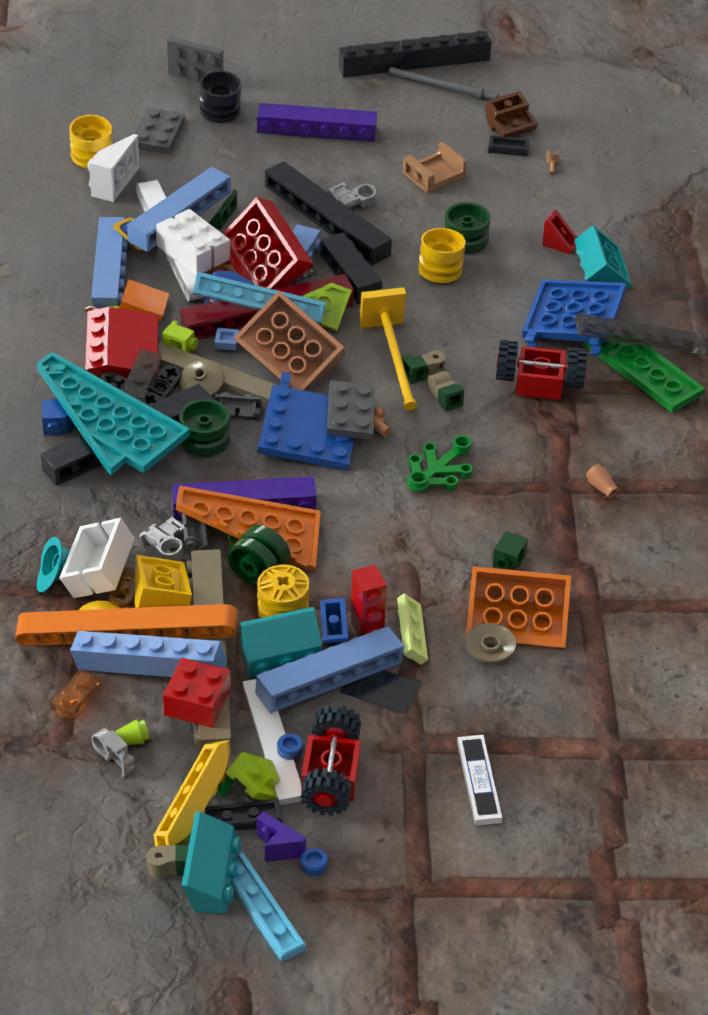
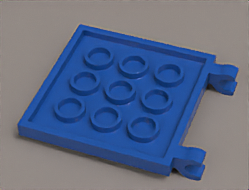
M542 279L522 330L523 338H525V342H528L527 347H537L538 339L588 341L589 346H592L590 355L599 356L602 342L609 343L627 291L626 283Z
M282 372L280 385H272L257 453L348 471L354 438L326 435L328 395L289 388L291 373Z

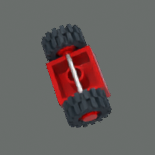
M500 340L496 364V380L514 382L517 364L519 368L516 395L560 400L563 373L566 372V369L565 387L583 389L587 371L588 349L570 347L567 365L565 363L566 351L521 346L520 358L518 357L517 359L518 342Z
M334 704L333 708L330 705H326L325 709L322 707L318 709L314 717L312 735H308L301 775V802L305 804L304 807L306 809L312 808L311 812L313 813L320 811V815H324L325 812H328L329 816H333L334 812L340 814L342 810L345 811L347 809L349 801L354 802L361 754V740H359L361 719H359L360 716L358 714L354 715L355 711L353 709L347 711V706H342L341 709L338 708V704Z

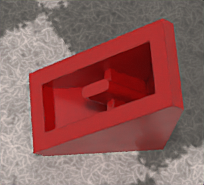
M555 209L544 222L542 245L571 254L576 248L574 240L577 236Z

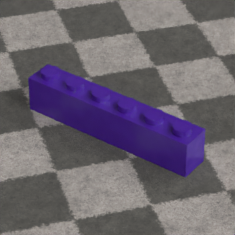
M269 103L259 104L257 133L375 142L377 130L376 111Z
M314 476L172 484L174 519L177 521H183L181 518L182 513L176 510L179 486L316 510Z

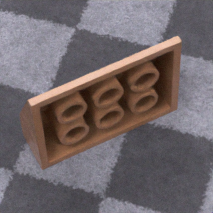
M280 291L234 337L235 341L280 380L282 372L291 373L289 388L306 391L330 372L346 355L342 344Z

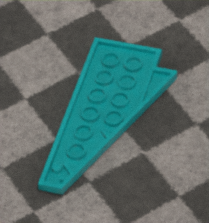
M54 352L49 353L36 363L37 371L110 475L126 463L145 473L190 436V429Z

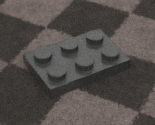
M169 37L167 40L168 73L201 81L202 77L209 72L224 71L223 49L174 37Z
M147 108L134 133L138 135L139 150L170 154L184 124L185 113Z
M330 380L326 435L372 440L375 385Z

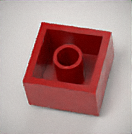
M181 657L163 694L164 716L214 728L231 691L230 670Z

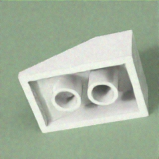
M133 134L98 151L89 160V187H91L92 197L114 202L140 168L138 135Z

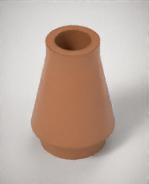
M596 464L586 473L588 483L604 493L608 498H612L618 493L619 488L615 485L605 466Z

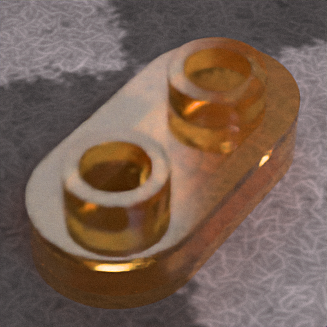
M123 568L116 590L109 592L110 603L119 608H130L135 601L134 568Z

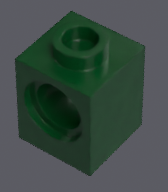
M505 531L494 548L492 566L506 570H517L526 557L528 538Z

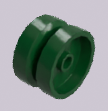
M457 203L450 206L445 212L444 228L459 232L466 241L464 253L479 252L486 248L489 243L490 213L486 208L476 203Z
M198 399L183 406L179 412V423L190 429V436L181 443L183 449L196 456H213L224 451L230 443V415L227 407L219 401L212 399Z
M264 525L249 527L228 551V562L231 569L245 583L257 587L258 578L263 571L276 565H288L291 560V552L285 540L273 529Z

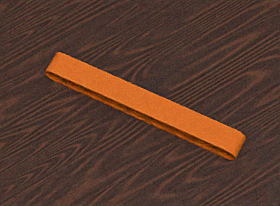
M229 604L27 612L18 616L15 640L24 646L73 644L78 631L184 639L229 638L236 634L238 610Z

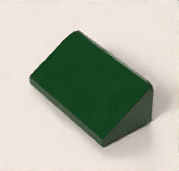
M234 189L209 221V224L215 229H222L237 208V190Z

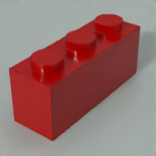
M376 564L352 570L350 622L358 637L385 627L387 585Z

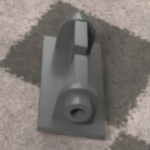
M231 393L215 394L216 401L227 407L230 417H235V410H240L239 418L255 419L260 417L262 408L261 397L252 394L235 396Z
M182 513L183 526L186 527L183 529L184 546L189 549L191 558V551L204 550L208 546L207 526L205 523Z

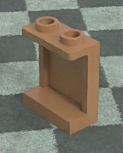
M440 142L437 153L419 161L411 155L405 156L403 174L428 194L465 178L467 161L444 142Z

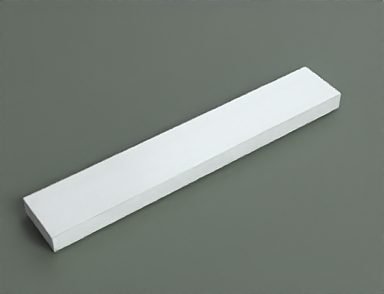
M256 679L242 681L243 691L263 756L273 761L280 781L274 786L277 799H279L280 805L301 802V782L294 760L283 759L277 753V741L281 736L285 735L279 712L270 713L255 693Z

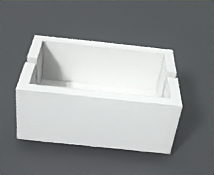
M190 209L175 215V219L169 218L156 224V245L195 276H197V272L204 273L210 270L211 262L212 266L216 267L230 260V239Z
M121 518L103 521L101 526L99 523L80 526L60 575V580L73 598L90 596L94 592L98 594L116 590L135 539Z

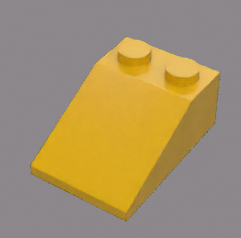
M136 555L135 608L190 605L192 593L184 562Z

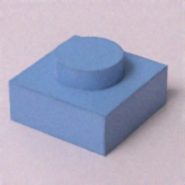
M217 328L214 349L236 351L238 342L234 340V337L238 334L239 330Z

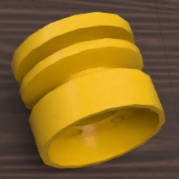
M98 115L80 116L70 124L71 158L78 166L88 168L89 160L98 151L112 145V126L107 119Z
M434 228L426 231L422 235L420 245L421 253L418 264L420 275L429 281L437 283H450L461 277L466 244L464 237L459 232L446 228Z
M276 565L269 567L261 573L257 584L259 618L309 608V579L301 569L291 565Z

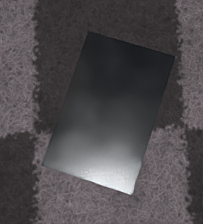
M382 670L344 685L340 693L406 714L421 682Z

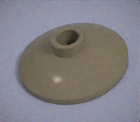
M206 359L197 360L187 365L180 377L182 391L200 384L211 396L215 395L224 383L222 368L216 362Z
M485 623L475 626L468 632L466 648L474 658L480 661L497 663L508 659L514 653L516 640L512 632L506 627L494 623Z

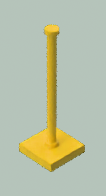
M405 287L362 292L360 308L361 329L384 327L404 398V409L407 411L414 410L417 407V402L413 399L392 326L404 324Z

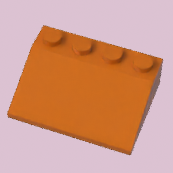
M473 566L466 636L477 625L494 623L509 629L515 637L516 644L565 649L571 576Z

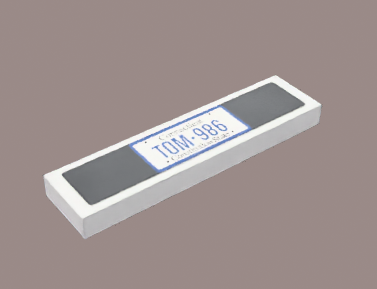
M484 735L458 737L457 744L475 826L502 823V814Z

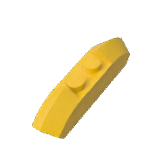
M229 740L204 745L154 834L155 846L186 845L189 842L195 812L205 813V807L216 794L218 784H223L227 775L225 772L229 768L230 763Z

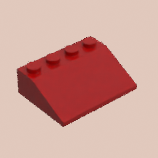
M256 197L223 233V235L230 239L229 261L235 271L257 286L268 289L286 287L299 279L313 265V261L274 203L270 200Z
M113 307L88 311L85 370L98 378H101V375L105 372H114L130 381L158 376V315Z

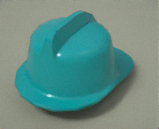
M57 537L50 538L42 552L41 567L37 579V590L40 593L48 590L54 581H61L60 575L70 553V550L62 546L60 539Z

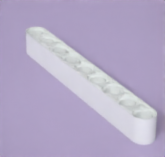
M158 180L136 184L137 195L145 212L166 198ZM164 251L187 301L206 298L193 294L197 276Z

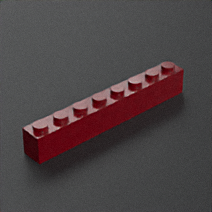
M345 274L272 289L303 297L305 294L320 289L327 284L334 283L352 290L346 307L353 306L354 289ZM224 301L211 302L180 309L181 326L193 330L194 336L198 340L216 336L217 328L237 329L240 331L260 310Z

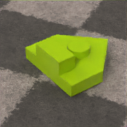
M330 283L305 294L303 297L326 302L320 326L337 332L352 290Z
M241 752L225 773L232 780L236 777L247 787L245 792L252 798L258 800L278 798L274 786L280 781V778L272 760Z

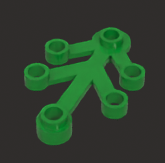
M466 435L456 436L453 440V448L438 461H436V444L426 442L423 445V455L426 456L428 469L424 472L421 471L422 457L419 454H411L408 457V466L412 469V473L407 478V487L415 492H423L433 486H444L449 491L456 490L458 488V478L456 476L448 475L445 478L432 477L435 475L459 474L461 478H470L473 472L472 465L468 463L461 465L448 464L458 456L467 455L471 451L472 440Z

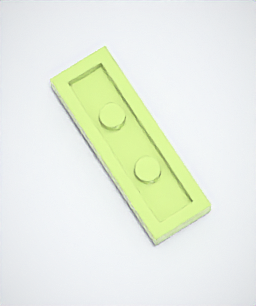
M404 593L397 598L400 632L404 645L403 653L407 658L413 659L421 665L428 660L421 604Z

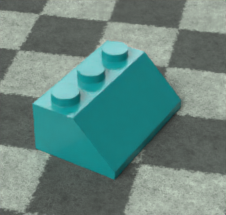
M592 225L574 240L577 247L576 253L580 257V266L585 272L584 278L586 281L626 283L627 289L633 286L620 247L597 227Z
M314 607L240 623L241 658L249 678L322 651Z
M195 812L182 887L195 913H227L228 904L233 901L232 881L233 878L237 877L238 873L236 857L237 853H241L242 840L241 837H238L234 826L203 812Z

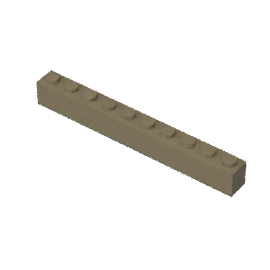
M221 550L191 551V561H187V575H192V578H188L191 593H193L189 606L223 604ZM225 638L198 639L220 641L226 656ZM228 695L214 728L193 723V726H199V730H194V746H200V752L205 744L229 740L231 755Z

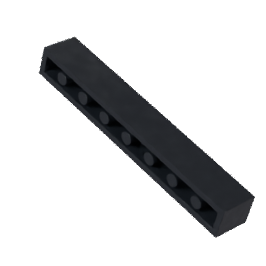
M476 31L436 37H421L419 39H403L392 42L385 41L375 44L367 43L357 46L348 45L346 47H339V69L344 78L387 73L390 67L401 70H413L490 61L492 41L487 31Z
M283 161L265 170L266 188L331 236L344 233L349 240H352L354 247L358 252L362 253L364 260L373 266L391 256L392 239L298 172L294 167Z
M197 384L149 406L179 422V412L183 406L194 400H214V398L200 384ZM82 435L41 453L42 470L56 486L102 466V463Z

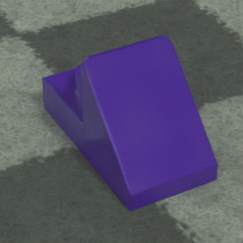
M264 811L256 818L257 835L267 843L265 845V861L301 858L302 853L306 851V837Z

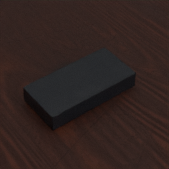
M490 136L488 153L528 156L529 139Z

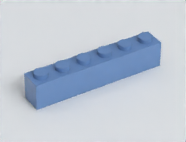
M210 167L128 223V242L145 251H149L156 246V224L169 218L175 219V215L188 209L199 216L231 193L230 176Z
M99 217L91 296L92 306L96 307V309L108 306L114 307V305L120 306L123 293L120 292H124L125 282L122 278L126 277L125 265L127 264L126 252L128 251V241L113 228V225L124 220V217Z
M389 626L374 630L366 635L331 646L326 650L310 654L302 659L286 663L283 666L257 675L255 693L267 710L273 713L401 664L404 645Z
M78 631L70 649L78 670L172 677L181 657L225 668L227 663L221 642L212 640Z

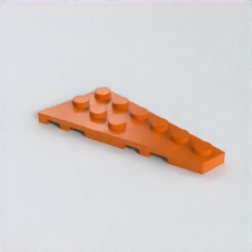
M179 486L176 503L177 511L238 539L253 525L269 527L277 532L288 544L291 552L290 563L314 573L321 511Z

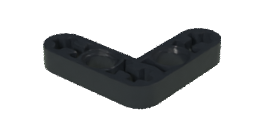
M174 365L164 366L147 388L114 372H105L101 375L100 379L118 389L120 387V390L123 392L127 390L133 391L135 395L132 397L149 406L171 395L180 382L181 370ZM155 387H162V388H164L166 391H165V392H158V391H156L154 388H155Z

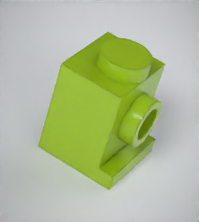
M173 320L162 333L164 344L191 353L198 346V338H195L194 331L179 326L177 321Z

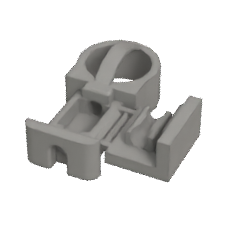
M343 182L328 189L330 195L334 196L348 208L358 204L363 208L372 205L376 201V189L370 184H362L352 189V191H348L346 189L347 185ZM364 192L371 193L369 197H363L360 194Z
M173 517L159 526V530L157 525L153 524L149 527L148 532L143 531L140 534L142 545L148 542L154 546L157 556L161 559L180 561L184 557L185 552L182 541L175 538V535L181 534L184 536L183 529L186 527ZM173 547L179 548L173 553L169 550V548Z
M103 728L92 735L91 739L94 749L107 761L113 759L122 768V777L135 771V766L133 765L135 763L134 757L128 754L127 744L113 730L109 732Z

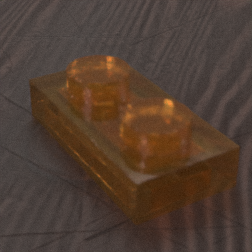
M79 669L52 700L51 710L73 719L100 688L101 679Z

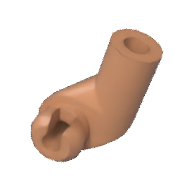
M375 407L374 430L383 437H387L391 433V428L384 423L383 416L386 412L381 407Z

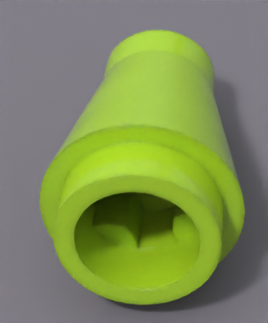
M136 719L115 731L127 746L145 744L144 741L150 740L144 719L140 721Z

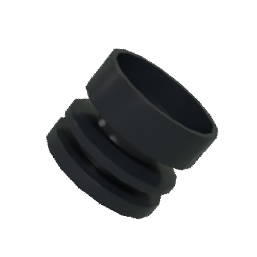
M212 71L202 77L200 81V114L205 119L216 123H227L239 116L241 110V80L237 75L227 71Z

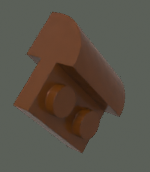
M521 91L486 101L485 114L488 125L492 131L497 130L502 137H513L537 129L538 123L529 112L530 104Z

